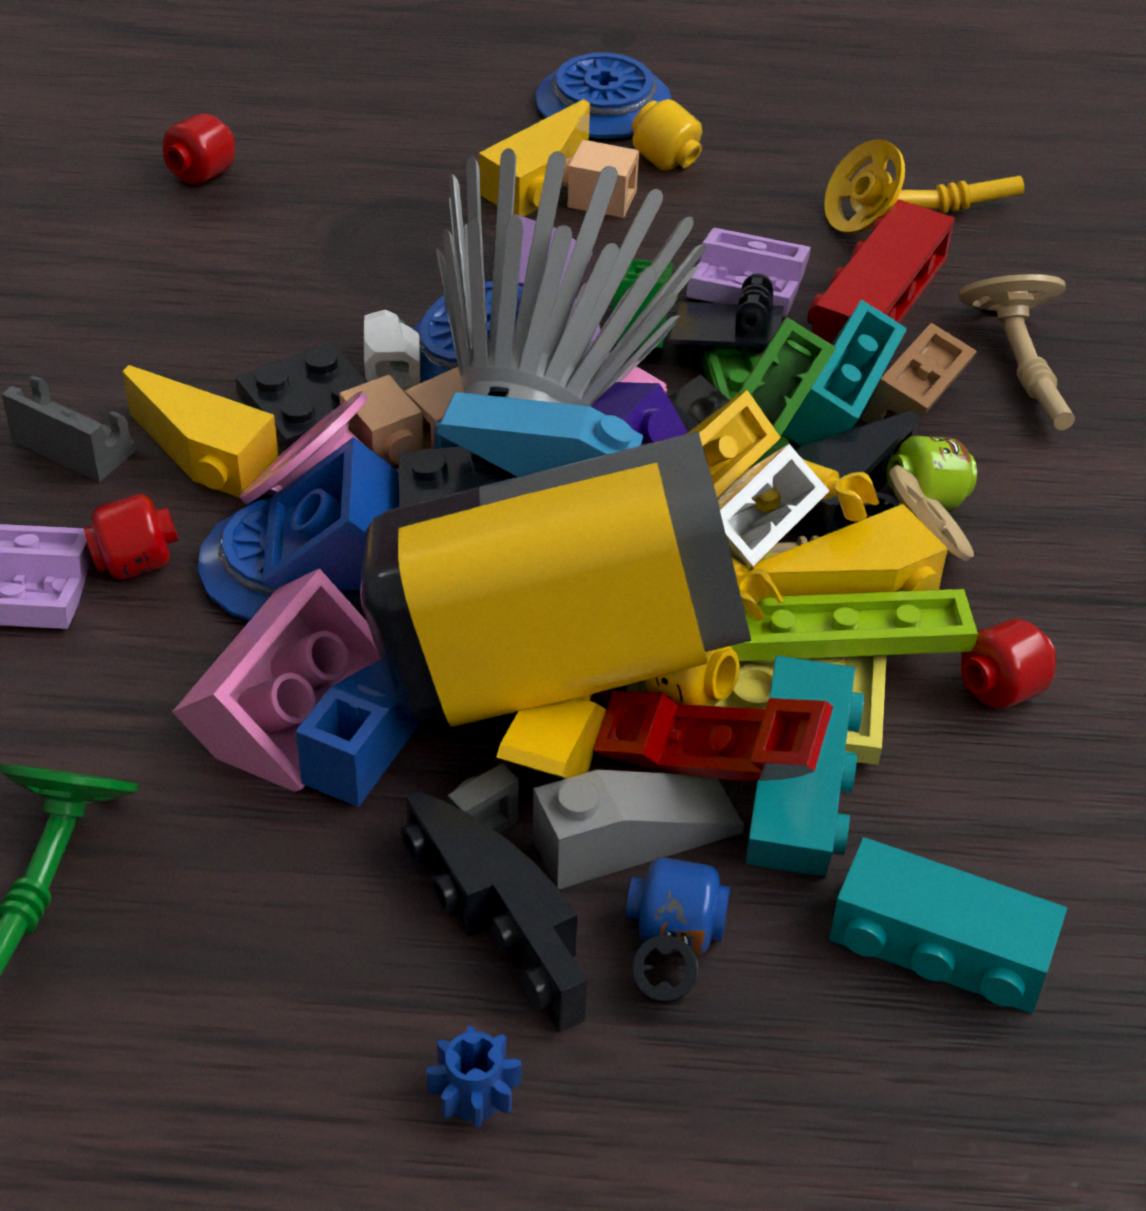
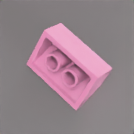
M320 568L276 589L172 713L216 759L293 792L299 791L305 785L301 784L295 731L331 686L380 659L368 623Z

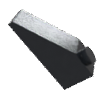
M910 410L802 445L796 452L804 460L837 471L839 479L850 473L864 472L870 477L875 492H879L888 483L886 471L890 458L895 455L903 441L911 436H916L920 415ZM832 496L829 500L821 499L789 531L798 536H805L810 541L811 536L822 537L844 528L850 520L844 517L838 497Z

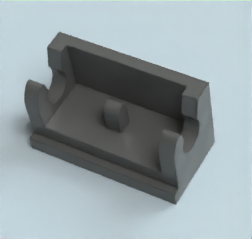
M34 375L30 377V387L33 391L31 400L25 398L22 390L13 385L2 393L12 442L97 482H101L136 451L135 442L130 440L128 423L123 415L111 411L109 413L111 428L51 401L46 381Z

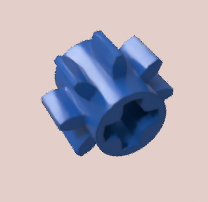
M468 1026L465 1033L458 1035L451 1042L442 1039L437 1042V1062L439 1065L427 1068V1088L430 1093H442L441 1116L444 1119H448L455 1114L461 1119L472 1121L475 1128L481 1127L484 1119L492 1116L497 1110L506 1114L512 1111V1091L510 1088L521 1084V1060L505 1059V1035L501 1034L493 1038L486 1033L476 1031L473 1026Z

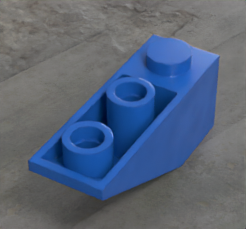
M380 659L331 686L295 731L301 784L357 807L362 804L422 722V720H417L404 714L395 702Z

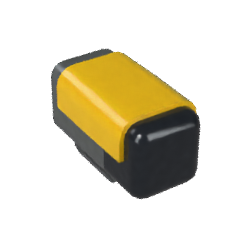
M698 431L390 509L374 517L366 528L363 537L360 588L361 606L395 702L404 714L417 720H433L446 717L450 726L454 727L518 712L519 710L570 700L708 664L705 652L751 641L717 496Z

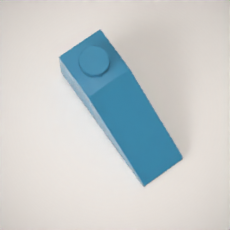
M455 392L436 431L440 436L517 477L638 447L643 439V435L631 429L624 420L613 415H605L590 406Z

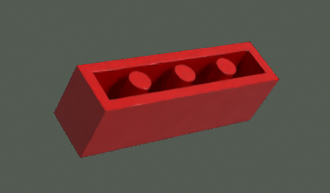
M898 199L886 216H879L876 219L868 239L865 242L860 240L857 243L851 260L846 267L840 266L837 268L832 277L830 287L824 295L818 293L813 299L807 316V322L813 325L812 333L831 344L861 299L900 324L947 260L955 218Z

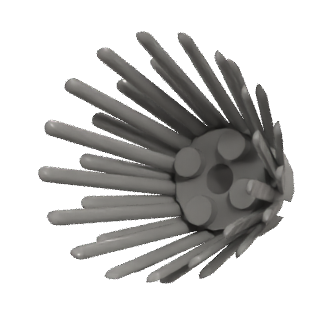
M507 148L502 152L500 158L490 334L488 340L480 173L477 160L470 156L466 163L468 224L463 226L458 179L450 174L449 205L453 235L450 231L444 229L443 246L445 257L439 249L435 248L463 391L470 394L591 406L615 382H621L680 320L681 316L678 315L669 318L627 361L672 308L677 300L678 293L700 268L693 266L704 253L706 244L697 245L691 250L608 355L690 233L694 220L692 217H686L678 223L651 265L644 269L632 287L626 290L595 340L591 341L662 204L663 194L659 189H653L647 194L620 248L614 243L607 244L603 248L588 282L583 284L576 298L616 185L618 172L613 166H606L601 170L559 289L572 240V230L566 225H561L555 230L548 255L566 163L564 154L555 151L549 156L515 326L523 223L519 217L513 216L517 159L514 150Z

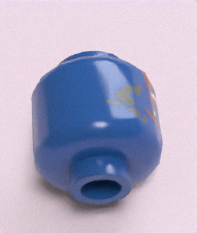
M664 857L657 858L649 866L646 879L632 877L625 917L638 920V935L642 943L655 936L669 935L681 939L691 946L696 955H701L709 948L711 940L722 942L731 887L720 885L719 873L710 865Z

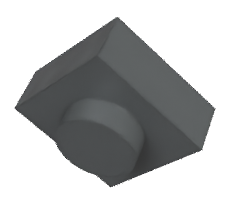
M501 763L481 776H473L462 782L454 792L448 795V803L479 819L496 832L501 833L518 822L519 779Z

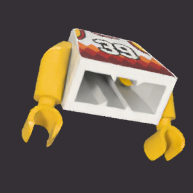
M788 444L744 472L717 498L743 607L752 620L761 621L765 619V615L757 604L765 598H775L777 602L782 603L783 599L765 570L755 569L748 572V568L754 566L821 499L829 500L832 496L838 497L843 515L847 520H864L867 514L863 503L879 504L873 483L868 474L855 472L839 479L837 471L802 459L792 446Z

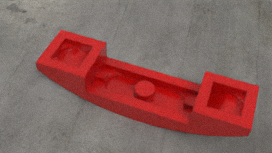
M612 691L593 751L600 756L642 767L705 778L741 781L791 779L805 776L815 771L833 706L824 700L769 698L766 709L682 705L675 703L663 693Z

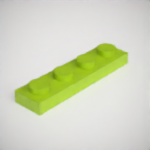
M964 589L782 596V603L777 602L775 598H765L757 603L765 615V619L761 621L752 620L744 609L751 641L733 645L732 648L737 653L739 661L775 660L776 655L805 659L970 652L976 644L978 632Z

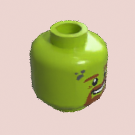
M909 437L901 443L895 455L890 458L886 471L887 482L893 489L889 472L896 465L903 467L918 479L922 493L928 498L938 500L947 511H952L959 507L965 498L973 492L977 482V466L974 457L968 453L967 448L958 439L947 437Z

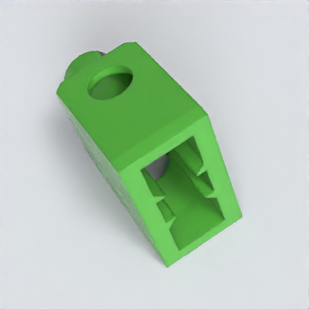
M786 317L736 396L748 390L781 437L836 350V347Z

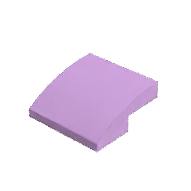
M713 228L703 241V244H706V248L697 265L700 268L688 281L686 297L713 303L738 304L744 280L752 274H763L773 283V305L784 306L783 317H787L801 284L811 247Z
M0 524V625L68 629L82 594L92 556L85 537L84 528Z

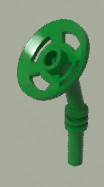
M0 764V773L18 786L44 797L43 812L49 813V818L23 878H18L12 883L3 902L0 904V976L22 937L33 933L38 925V921L42 918L45 909L51 902L50 885L75 828L77 817H84L86 803L103 802L138 792L139 783L50 769Z

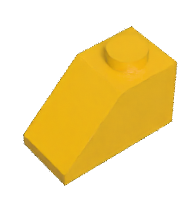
M592 694L526 710H519L500 743L496 757L563 779L588 773L594 754L593 748L606 709L597 703L591 702Z

